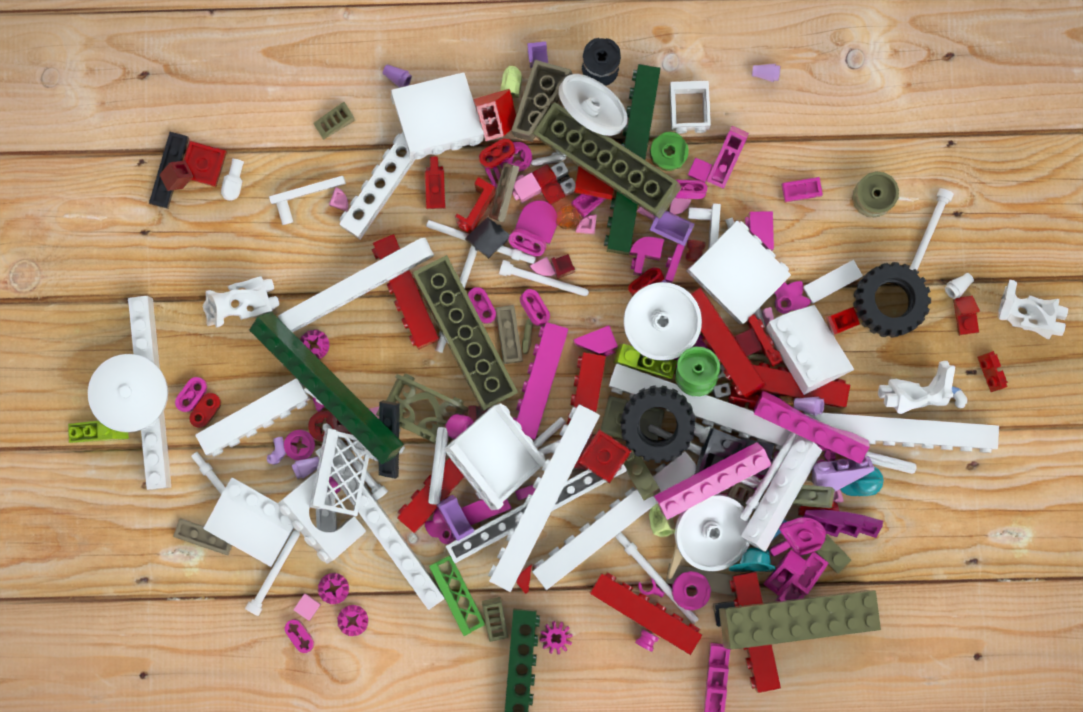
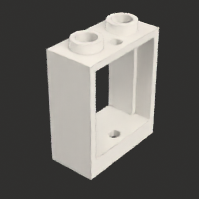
M709 81L670 82L671 131L683 134L690 130H695V133H704L706 130H709L711 126ZM702 93L704 123L677 124L675 94Z

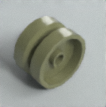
M877 171L869 173L856 184L853 190L852 200L854 207L866 217L876 218L883 216L895 206L899 199V188L894 178L887 173Z

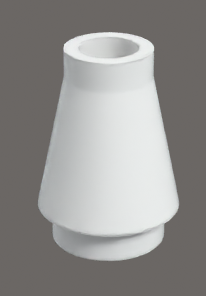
M965 273L963 276L948 282L945 292L952 299L960 298L969 285L974 282V279L969 273Z

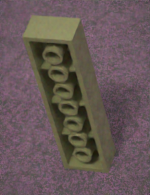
M555 102L533 132L538 140L659 219L682 188L678 181L610 137L596 133L580 124L565 108Z
M446 255L412 272V277L481 410L484 411L517 394L518 391L448 256Z
M875 590L719 609L723 646L725 649L730 650L881 630Z

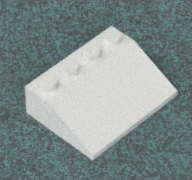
M815 305L786 313L768 323L765 331L771 337L777 351H780L784 363L804 395L854 370Z
M231 478L203 529L272 567L294 527L288 516H284L281 513L277 502Z

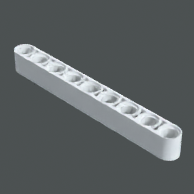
M426 238L418 239L280 314L278 319L293 333L432 258L434 254Z

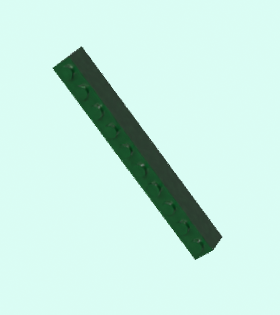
M638 64L637 70H633L632 81H635V86L630 88L629 99H632V104L627 106L626 113L629 122L623 129V136H626L625 143H621V145L645 160L661 68ZM618 191L616 198L611 200L610 209H613V216L608 218L607 228H610V234L605 235L604 246L607 247V252L629 256L638 205Z
M272 312L256 318L249 331L381 464L393 459L398 454L404 444Z

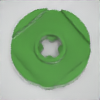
M665 132L655 138L650 149L653 164L666 171L679 169L685 163L689 152L688 145L682 139L683 137L674 132ZM668 147H672V151H675L671 156H667V153L664 152Z

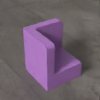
M546 42L527 43L530 68L533 67L535 60L548 63Z

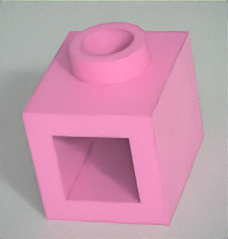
M532 173L525 177L520 175L516 178L512 192L515 200L519 199L521 203H524L541 193V187Z

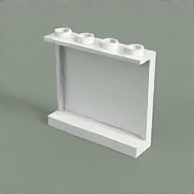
M465 73L391 90L392 104L395 105L409 150V159H422L429 154L438 155L445 150H458L462 146L469 144L474 146L483 141V129Z
M738 221L733 222L732 226L686 270L738 324H744L748 317L752 316L791 276L788 272L789 268L784 263H779L775 259V254L770 249H765L761 245L762 241L756 235L752 236L748 232L749 228L741 221L740 223Z
M502 404L492 406L443 449L491 510L501 508L504 505L502 502L538 469L543 467L546 462L544 454L534 447L533 440L524 434L519 422L513 420L509 409Z

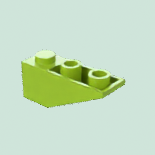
M619 344L613 363L672 379L677 360L651 359L640 354L633 346Z
M100 421L68 424L69 443L129 439L128 432L113 430Z

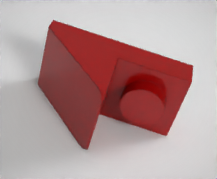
M547 164L532 172L541 187V192L547 203L552 205L565 197L555 173Z
M973 295L953 299L958 335L979 333L977 313L980 312V309Z
M854 306L825 317L833 335L860 325Z
M532 564L524 569L516 580V583L525 594L529 592Z

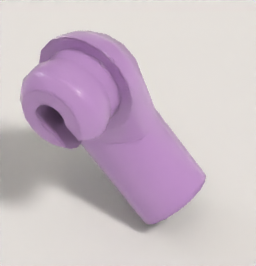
M283 437L273 439L275 449L267 456L269 464L276 465L285 456Z

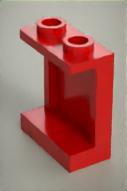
M479 177L474 184L476 191L481 195L469 216L464 218L459 214L455 215L458 228L465 232H472L477 227L496 194L495 186Z

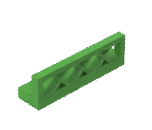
M448 556L430 565L429 567L463 636L486 625L452 557ZM450 561L453 567L451 574L442 573L439 565ZM444 576L449 577L448 583ZM451 578L460 582L459 593L450 589ZM453 593L458 595L457 600L455 599ZM460 596L468 598L470 602L468 610L459 607L458 601ZM469 613L476 615L480 622L471 628L466 621Z

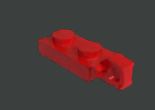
M438 156L430 157V167H426L425 171L427 210L446 209L445 176L443 166H439Z
M755 314L748 317L747 325L750 329L753 328L763 348L762 352L764 356L766 355L771 366L781 363L780 351L774 350L772 347L774 343L769 335L766 336L763 331L765 327L761 319H757Z

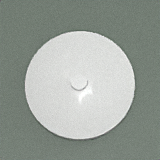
M572 74L567 76L560 84L559 97L563 106L575 120L586 128L602 135L612 136L619 134L626 126L627 113L623 104L602 83L585 75Z
M663 282L648 285L635 293L626 306L623 322L626 337L635 350L651 359L670 360L680 357L685 350L692 348L699 337L702 319L699 306L688 291L678 285Z
M134 354L114 356L103 362L93 373L88 386V401L95 417L105 426L120 432H136L149 427L161 416L168 400V386L162 371L150 360Z
M716 494L683 511L676 523L675 541L684 559L692 566L705 571L723 570L739 561L749 547V543L741 535L748 525L750 517L746 522L739 518L745 508L729 496Z

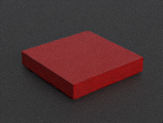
M189 141L184 161H186L194 176L190 181L217 187L227 151Z
M578 166L574 192L612 200L614 189Z
M599 429L577 462L610 484L632 451Z

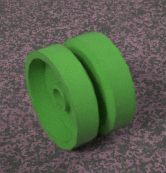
M692 347L685 350L678 359L675 372V381L678 387L690 396L700 397L710 393L717 383L720 372V362L717 356L711 350L704 347Z

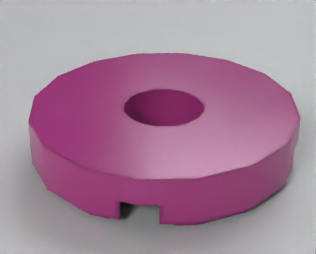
M684 572L672 584L673 599L678 606L685 610L694 611L700 609L707 604L711 595L709 582L705 576L698 572ZM690 585L696 587L697 591L694 596H688L686 593V589Z

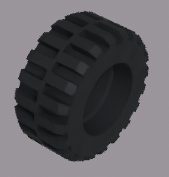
M892 262L891 264L884 263L878 267L876 266L863 276L857 284V290L854 291L853 297H855L853 306L857 309L856 315L863 321L861 324L864 328H870L869 331L871 333H878L881 337L890 336L893 338L905 335L923 323L924 317L928 315L930 310L928 305L931 304V297H928V293L931 291L924 284L926 282L925 278L918 276L919 271L909 269L910 265H899V262ZM895 283L906 292L908 308L902 316L891 318L884 315L878 309L875 302V293L882 284Z
M656 385L650 386L648 389L643 388L639 390V393L634 394L629 402L626 403L621 418V435L623 440L626 441L628 449H632L634 451L633 454L637 457L642 456L644 457L643 460L648 462L650 459L655 460V463H661V460L668 462L675 456L677 458L681 456L682 452L690 446V442L694 438L695 414L691 404L687 402V398L683 394L680 395L674 388L671 390L663 385L661 387H656ZM663 407L674 414L677 426L671 437L665 440H652L642 433L640 418L647 409Z

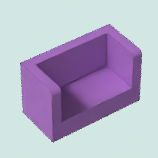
M665 211L660 219L655 217L650 230L685 246L694 223Z
M451 495L440 501L437 507L453 537L459 541L473 533L474 529L466 519L457 502V498Z

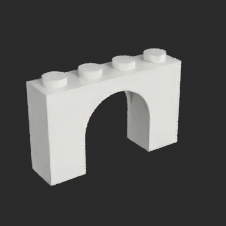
M315 472L277 504L281 513L284 516H288L292 521V526L303 534L305 542L317 551L319 559L328 564L361 537L366 530L355 517L350 518L335 532L330 533L320 531L312 524L309 517V505L316 477Z

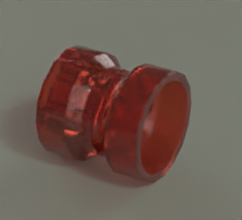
M687 240L686 247L689 250L685 255V260L696 262L703 255L702 250L705 249L706 242Z

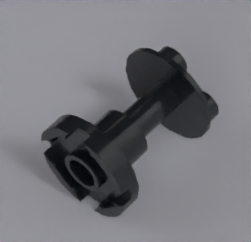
M594 38L589 41L583 52L582 73L608 86L618 76L621 60L620 48L609 38Z

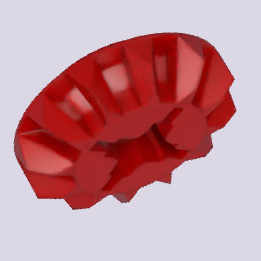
M319 411L310 418L308 430L314 439L323 441L325 431L322 435V428L316 426V424H323L325 418L326 423L334 429L331 412Z

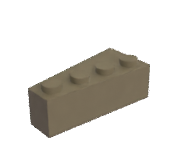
M538 60L534 61L512 128L514 137L533 142L536 137L533 132L554 102L557 103L560 99L559 86L567 76L572 75L570 69Z

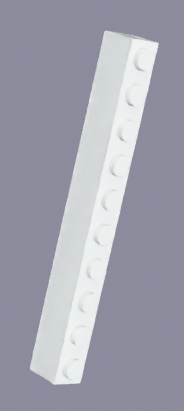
M149 296L128 298L133 353L150 360L160 369L153 298ZM163 411L156 422L141 430L147 490L172 488Z
M616 364L608 386L612 388L611 391L622 395L625 392L630 394L629 398L639 393V390L643 388L648 389L654 385L656 387L667 386L671 390L674 388L680 395L683 394L687 398V402L693 408L695 418L703 420V424L711 427L716 424L721 426L720 430L731 433L733 430L738 432V436L750 439V437H753L757 441L774 444L776 446L775 449L779 451L791 433L787 429L754 415L753 411L708 395L700 397L685 394L674 383Z
M578 405L577 408L573 407L569 418H571L569 425H564L559 434L563 436L560 443L555 442L551 453L554 454L551 461L546 460L542 468L545 471L542 478L538 477L533 485V488L536 489L533 496L529 494L524 503L527 506L525 512H520L515 521L518 524L515 531H510L506 539L509 541L506 549L502 547L497 556L500 559L498 565H493L488 574L491 577L490 582L511 592L600 416L599 414L581 405Z
M803 412V414L826 425L857 434L869 440V444H876V441H881L886 446H895V443H902V447H914V444H922V448L933 449L934 445L941 446L942 450H953V447H960V451L970 452L972 448H977L982 453H991L992 450L998 449L999 426L832 413H822L815 416Z
M321 448L315 451L319 457L321 453ZM340 455L333 458L332 463L336 469L345 465ZM347 466L338 471L344 481L353 476ZM333 474L332 476L340 485L341 481L339 480L336 474ZM355 478L346 483L352 493L358 489L359 484ZM364 484L358 510L359 514L424 605L430 610L445 599L440 588ZM342 485V486H341V489L344 491V493L346 494V496H348V495H349L348 492L346 491V489H345L344 486ZM349 497V500L351 501V503H352L353 505H355V503L353 502L352 498Z
M683 452L678 458L676 456L673 457L672 462L668 465L663 463L655 469L657 473L653 478L662 492L694 475L697 466L689 455ZM632 487L625 493L626 498L622 501L617 499L610 505L611 509L607 513L604 511L600 512L594 517L596 521L593 524H585L579 529L581 532L576 537L571 535L564 541L565 546L561 549L556 547L548 553L550 557L546 561L541 559L534 564L535 569L532 572L545 589L548 590L656 505L657 502L654 496L643 501L638 490Z
M624 464L615 477L627 471ZM586 470L566 481L552 511L602 485L606 481L590 470ZM523 504L478 528L463 539L456 540L447 545L446 548L454 563L509 535L511 530L515 531L518 526L515 521L520 512H525L527 506Z

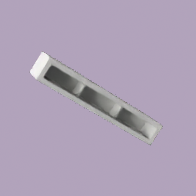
M296 378L197 433L195 436L205 454L215 457L224 452L223 448L228 445L233 447L240 443L239 439L255 435L257 433L256 430L262 426L267 428L273 425V420L278 417L283 419L291 414L290 411L296 407L297 409L308 405L307 401L311 399L308 393L304 391L303 384Z
M799 435L797 436L741 535L749 544L763 551L767 550L822 452L814 442Z

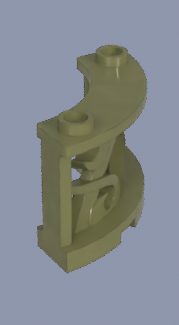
M406 373L404 376L396 374L395 378L397 379L386 400L395 403L396 401L400 402L399 427L409 430L435 444L438 427H444V424L447 423V420H443V416H450L452 414L447 413L446 408L448 406L456 408L455 414L464 415L465 411L469 409L463 405L464 401L456 397L450 399L415 382V378ZM404 385H408L411 390L409 393H405L403 390V395L406 399L402 400L399 398V395ZM416 388L425 392L416 394ZM435 397H437V398H439V399H441V400H443V401H445V402L442 403L441 405H439V403H438V401H437V399H436ZM429 399L434 408L436 418L427 417L421 420L418 425H415V413L409 404L418 400ZM405 407L410 411L408 418L403 417V413L406 412L403 409ZM429 421L437 422V425L432 424V425H433V428H432V429H427V428H426V423H427V422H429ZM449 436L447 446L451 443L452 438H450Z

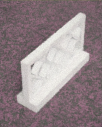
M327 429L325 431L309 507L352 516L358 515L370 452L366 449L365 452L359 455L354 447V444L359 441L353 435L337 432L334 429ZM337 438H345L349 446L340 450L336 444ZM351 447L357 457L348 462L342 452ZM337 455H340L345 463L339 469H336L332 463L333 458ZM359 459L362 464V470L355 473L350 463ZM347 466L353 476L344 481L338 471ZM333 474H336L341 481V484L335 488H332L329 484V477ZM355 478L359 485L358 489L352 493L346 483ZM343 485L349 495L340 500L334 490ZM332 493L337 503L333 506L324 505L325 496ZM349 497L355 503L353 511L347 510L342 504Z

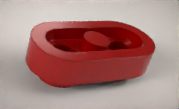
M501 139L482 150L479 155V161L485 168H494L514 155L515 145L510 139ZM509 147L508 152H503V149ZM488 157H493L491 162H487Z
M650 268L631 282L628 290L633 297L640 289L654 283H661L664 275L660 268Z
M214 393L205 394L191 412L189 417L190 423L197 428L206 427L221 407L220 397ZM209 399L213 400V405L211 406L207 404ZM197 415L202 416V420L199 422L196 420Z

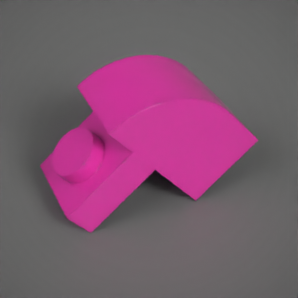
M643 237L633 244L629 254L637 256L632 259L631 269L634 270L633 275L641 276L645 258L660 260L664 239Z

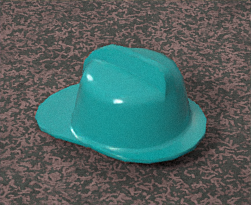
M874 466V471L840 490L848 496L875 495L883 487V475Z
M759 548L748 549L743 553L740 564L729 567V571L772 572L776 570V567L771 565L769 550L763 551Z

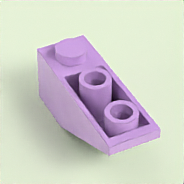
M869 456L864 457L861 464L851 459L815 463L812 468L813 486L833 487L837 491L874 471V466Z

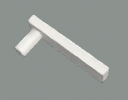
M344 176L269 196L271 204L277 205L282 225L293 223L288 200L346 184Z
M713 204L711 209L689 207L688 219L710 220L708 249L718 240L721 204Z

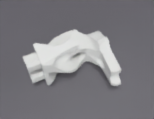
M262 276L229 285L228 289L231 290L229 292L215 293V291L211 290L206 291V301L202 307L206 314L207 326L215 324L217 328L224 324V318L227 316H239L241 320L258 317L277 308L279 301L276 296L268 298L267 292L274 289L272 279L263 280ZM236 299L239 301V306L233 308L231 302ZM247 306H252L254 310L250 312L246 308Z
M1009 280L1001 299L998 318L1000 320H1008L1012 326L1035 331L1046 339H1050L1051 335L1062 336L1066 324L1056 322V319L1065 320L1068 308L1059 306V299L1043 300L1030 295L1028 299H1019L1015 295L1017 282ZM1020 307L1026 309L1027 314H1021L1018 309Z
M948 361L939 362L937 374L927 387H921L919 383L890 379L888 385L879 386L878 396L879 398H884L886 407H894L900 414L927 405L946 406L954 395L952 383L955 366L949 365Z

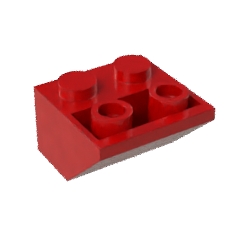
M510 89L473 99L485 141L503 137L512 130L517 115Z

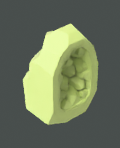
M507 67L502 77L500 91L510 89L512 97H519L522 74L517 67Z
M654 505L649 513L653 534L660 537L674 534L676 525L673 517L667 520L661 513L658 505Z

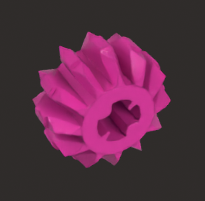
M552 621L553 628L546 624L545 627L548 632L544 630L540 632L542 635L547 636L540 638V642L547 641L543 645V649L551 646L550 654L556 648L557 655H559L560 647L566 652L568 649L564 644L572 645V642L566 640V638L573 637V634H565L569 631L570 627L567 626L562 630L563 622H560L559 627H556V622ZM553 633H555L556 635L561 634V636H562V637H560V640H561V641H560V642H557V641H554V642H553V641L551 640V639H553V636H551V635H552Z

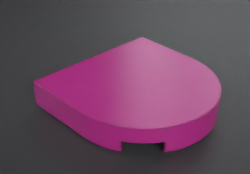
M533 201L523 208L515 229L520 228L540 236L550 245L558 224L557 212L552 205L545 201Z
M797 518L782 523L779 527V530L793 551L799 556L819 550L825 542L826 531L818 521L811 518Z

